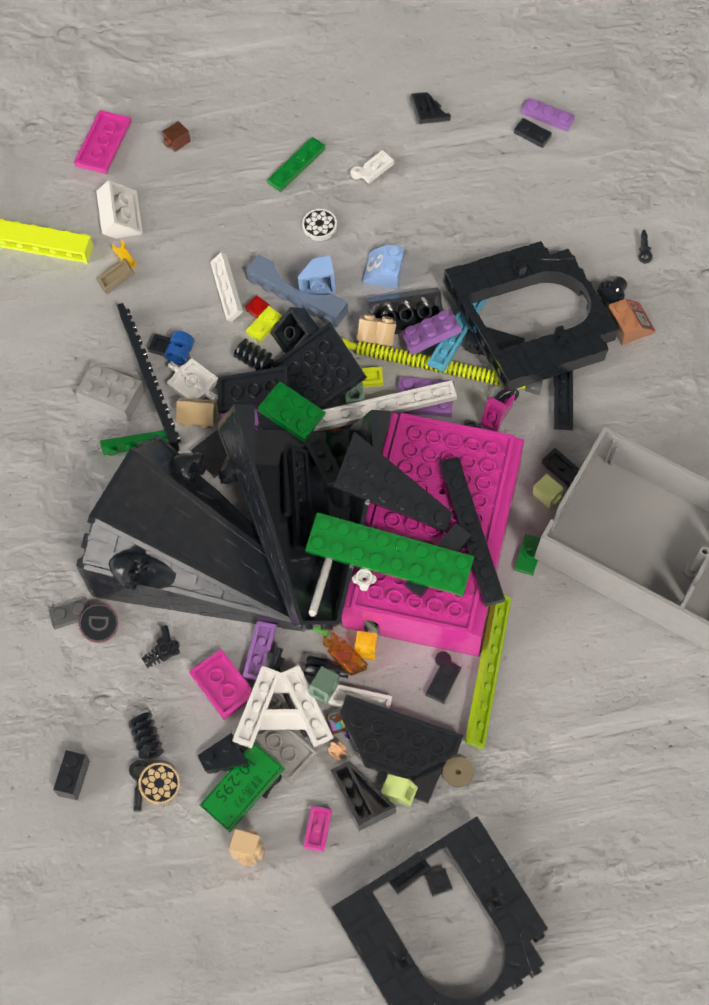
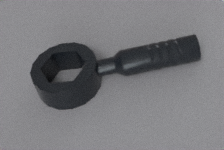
M144 760L134 761L129 768V774L132 779L137 781L134 791V812L142 811V796L138 786L140 776H136L134 770L135 767L143 765L145 768L149 766Z

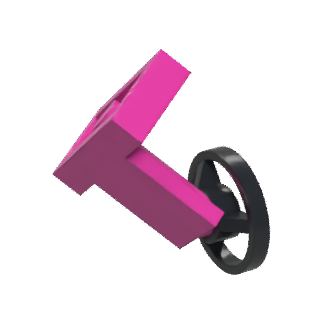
M505 389L497 393L495 398L490 397L486 403L480 425L491 431L498 432L501 423L519 396L518 389L510 390L509 393L499 398L506 393Z

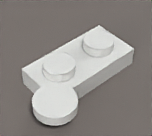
M382 150L367 161L363 168L360 166L353 167L350 171L351 177L354 179L363 178L369 184L393 166L394 160Z

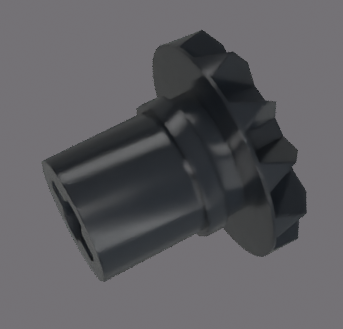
M620 276L615 277L612 281H603L597 290V293L603 300V304L607 303L609 306L612 303L625 299L624 290L627 288V282Z

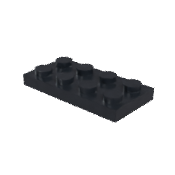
M282 366L218 377V411L221 414L227 413L234 404L254 405V408H258L279 381L290 388V368Z

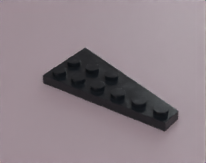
M353 433L333 488L445 533L453 512L357 433Z

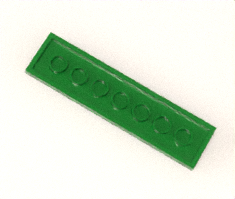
M321 513L316 515L305 549L306 553L461 597L464 595L474 561V556Z

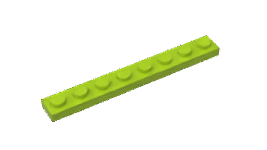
M505 594V602L490 605L465 743L477 749H485L512 598Z

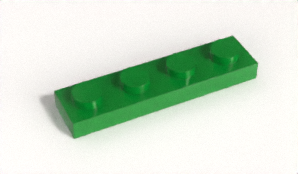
M312 136L267 179V183L281 193L326 150L325 145Z
M162 430L100 440V445L104 455L114 456L117 453H128L132 447L140 448V443L145 440L153 441L152 437L155 435L164 438L167 442L168 439L165 431Z

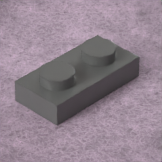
M87 598L48 609L53 628L58 629L80 622L81 615L89 608Z

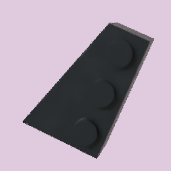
M350 761L330 770L331 777L359 831L396 813V806Z

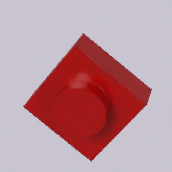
M256 295L245 306V310L257 319L270 304Z

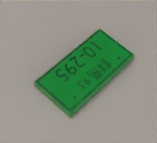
M255 742L252 748H248L244 753L250 766L247 768L242 766L234 767L228 771L199 805L230 833L285 770L279 762Z

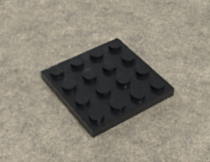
M331 322L271 364L272 368L282 364L290 368V388L322 410L367 378Z

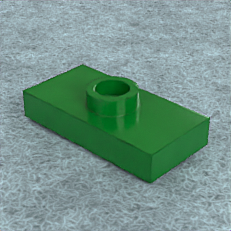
M525 534L514 571L531 576L534 575L538 562L534 556L540 538Z

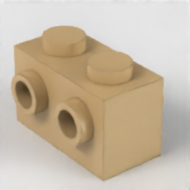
M235 829L229 847L233 859L240 860V864L251 867L252 864L258 865V861L263 860L265 854L264 843H262L258 832L251 829H246L245 831Z

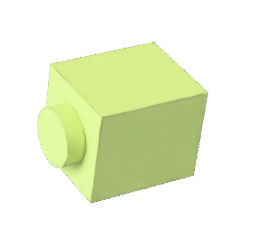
M546 474L534 485L532 494L550 509L554 504L558 505L562 501L564 488Z
M388 774L381 792L390 802L410 807L418 787L409 779Z

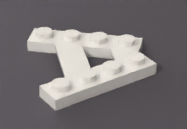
M265 666L261 667L232 740L233 742L251 749L259 730H306L314 748L333 740V736L315 698L309 695L310 687L300 666L282 673ZM273 693H289L296 709L267 708Z

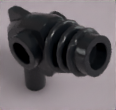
M167 625L161 627L162 637L157 640L158 645L154 647L155 652L151 649L152 654L148 652L149 656L145 654L141 658L147 668L153 667L152 663L156 665L155 661L160 664V660L165 662L172 656L180 654V644L177 640H171Z

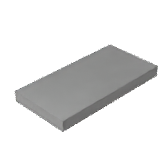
M239 722L231 729V732L234 735L238 728ZM259 730L254 741L285 768L280 775L289 784H292L319 755L314 748L293 730Z

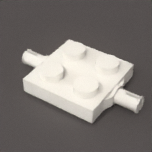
M191 358L180 367L173 363V361L168 364L167 367L174 372V375L167 382V386L182 398L203 399L208 397L210 400L218 399V395L211 391L218 383V377Z

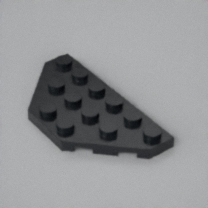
M346 695L340 711V717L364 766L386 775L409 779L457 756L463 738L462 734L350 695Z

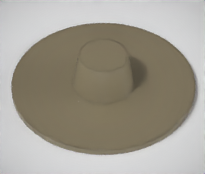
M454 757L445 763L443 776L451 786L464 787L472 781L474 768L466 758Z

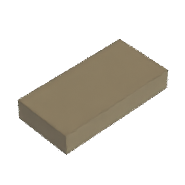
M124 258L98 277L97 280L103 291L108 294L134 275L135 272L128 260Z

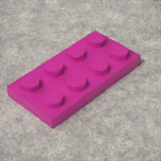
M99 110L74 161L75 166L107 174L132 123L131 117Z

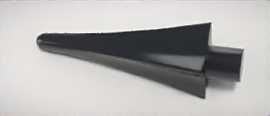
M276 646L274 653L268 652L265 667L278 671L285 658L281 657L282 648Z

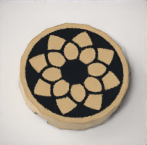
M154 763L147 766L141 773L138 781L139 791L147 802L155 805L165 804L177 795L180 787V778L176 770L170 765Z

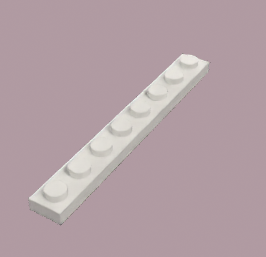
M451 380L323 410L326 412L325 417L313 432L354 424L370 410H389L391 415L392 413L397 414L457 400L456 391Z

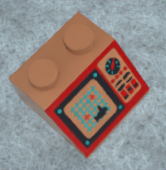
M623 299L608 306L610 316L619 326L617 337L622 345L656 332L639 302Z

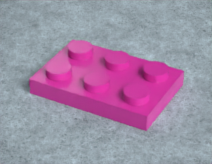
M222 649L189 671V675L223 720L247 704L252 688Z

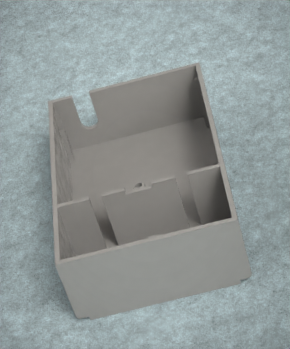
M604 427L562 499L554 520H550L542 534L534 558L709 651V480Z

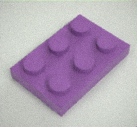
M451 309L441 311L439 314L426 318L422 322L401 331L411 355L462 332Z
M399 377L398 393L447 382V380ZM453 401L402 413L451 417Z

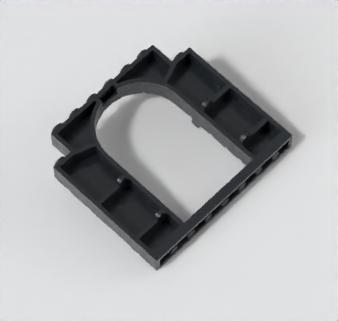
M542 241L467 264L447 268L444 271L443 283L506 392L604 361L609 350L607 343L615 341L619 331L618 324L610 316L608 308H605L600 295L596 294L592 283L587 280L584 270L578 266L575 256L572 255L569 249L549 254L548 248L543 245ZM539 283L559 284L571 289L578 296L584 295L588 303L586 307L587 318L583 322L567 330H564L563 325L558 326L554 334L510 346L503 350L498 349L472 304Z
M478 816L331 907V911L387 1005H486L485 1003L491 999L496 1002L506 996L504 991L511 987L512 990H515L524 984L522 979L530 975L533 978L541 973L540 967L545 965L531 940L536 943L546 937L544 932L548 930V927ZM443 849L449 855L496 931L502 947V966L497 979L489 990L470 999H454L444 996L428 984L374 895V892Z

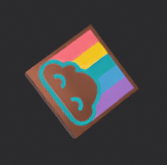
M341 709L326 714L333 735L347 730L340 717Z

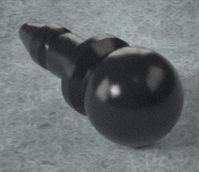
M643 229L641 233L642 247L639 248L638 258L641 263L647 264L652 261L653 254L650 251L651 247L648 246V235L646 230Z

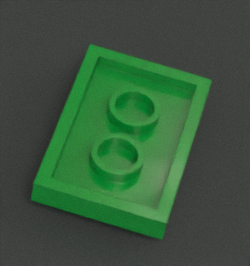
M280 381L257 410L302 442H305L326 415L325 411Z

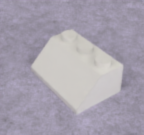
M108 180L97 190L102 234L116 239L141 235L143 230L137 191Z

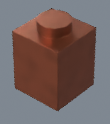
M180 121L175 122L162 131L163 143L174 152L191 142L189 130Z

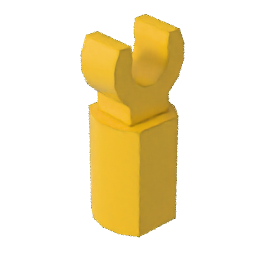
M120 240V248H116L113 244V252L118 254L119 259H127L132 269L136 267L137 262L128 249H126L124 241Z

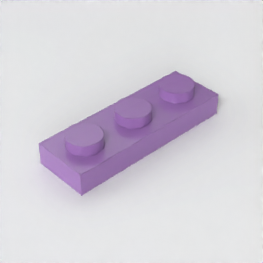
M530 97L521 111L523 115L568 132L575 120V115Z
M257 621L243 672L244 679L256 681L261 667L266 666L267 654L271 652L277 629L276 624Z

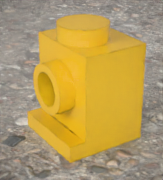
M357 631L355 658L375 660L378 643L377 633Z

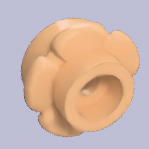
M341 742L330 743L328 752L332 757L341 760L342 757L347 756L345 752L346 747Z

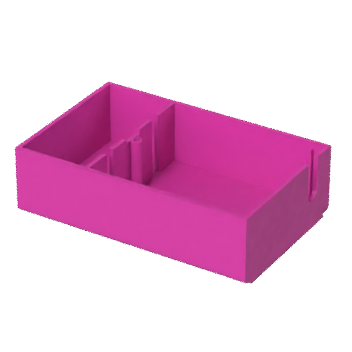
M392 413L381 454L453 512L447 531L444 533L369 503L364 526L437 546L454 524H458L439 461L459 457L497 573L521 467L524 439L517 438L511 434L405 413ZM466 546L462 548L460 553L468 555ZM354 566L352 577L356 575L357 572L361 570V568ZM471 568L463 597L429 588L420 599L404 586L407 581L373 571L370 572L376 576V582L372 583L367 591H362L357 583L352 582L351 577L342 613L343 628L364 632V621L369 620L379 624V636L479 657L490 606H484L473 568Z

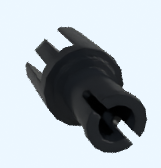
M308 655L304 675L315 677L320 668L324 667L332 669L340 677L348 679L350 666L332 664L333 661L331 659Z

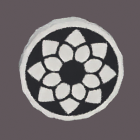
M315 209L305 215L302 228L304 234L312 240L324 241L331 238V235L337 231V220L332 212L326 209Z

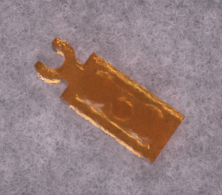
M332 633L331 640L323 636L322 643L328 648L327 652L350 676L367 670L368 663L345 640L339 641L338 635Z

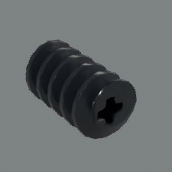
M247 338L236 347L234 357H237L239 361H243L244 364H248L249 367L254 368L256 371L272 368L271 364L274 363V359H271V352L266 354V349L260 351V346L254 347V342L248 344L249 340Z
M151 712L142 713L129 722V728L132 729L131 735L134 736L133 741L136 743V750L139 751L138 756L141 759H152L164 753V749H157L162 746V742H155L160 736L158 734L153 735L157 731V727H150L155 724V720H148L153 716Z

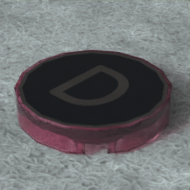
M92 604L85 608L80 615L79 630L89 642L97 644L107 642L117 632L118 616L108 605Z

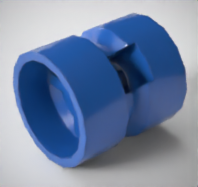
M174 331L164 357L177 365H184L190 355L189 352L192 350L195 339L186 332Z

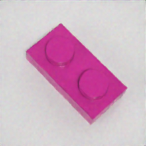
M311 807L303 845L304 849L324 853L333 812L332 809Z

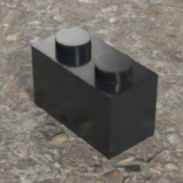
M65 751L53 788L58 796L78 801L90 763L85 754Z

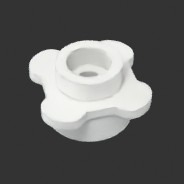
M363 568L352 577V582L357 583L362 591H367L368 587L377 580L375 575H372L369 570Z

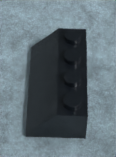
M438 287L367 297L368 313L375 315V318L382 319L383 316L393 318V321H396L395 334H400L407 327L414 326L424 319L431 318L443 311L441 291Z

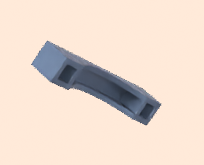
M259 254L246 269L248 280L252 284L260 285L267 292H272L278 295L280 299L291 302L296 308H305L311 316L322 319L326 324L331 322L337 328L348 313V302L333 294L314 295L295 289L280 277L271 260Z

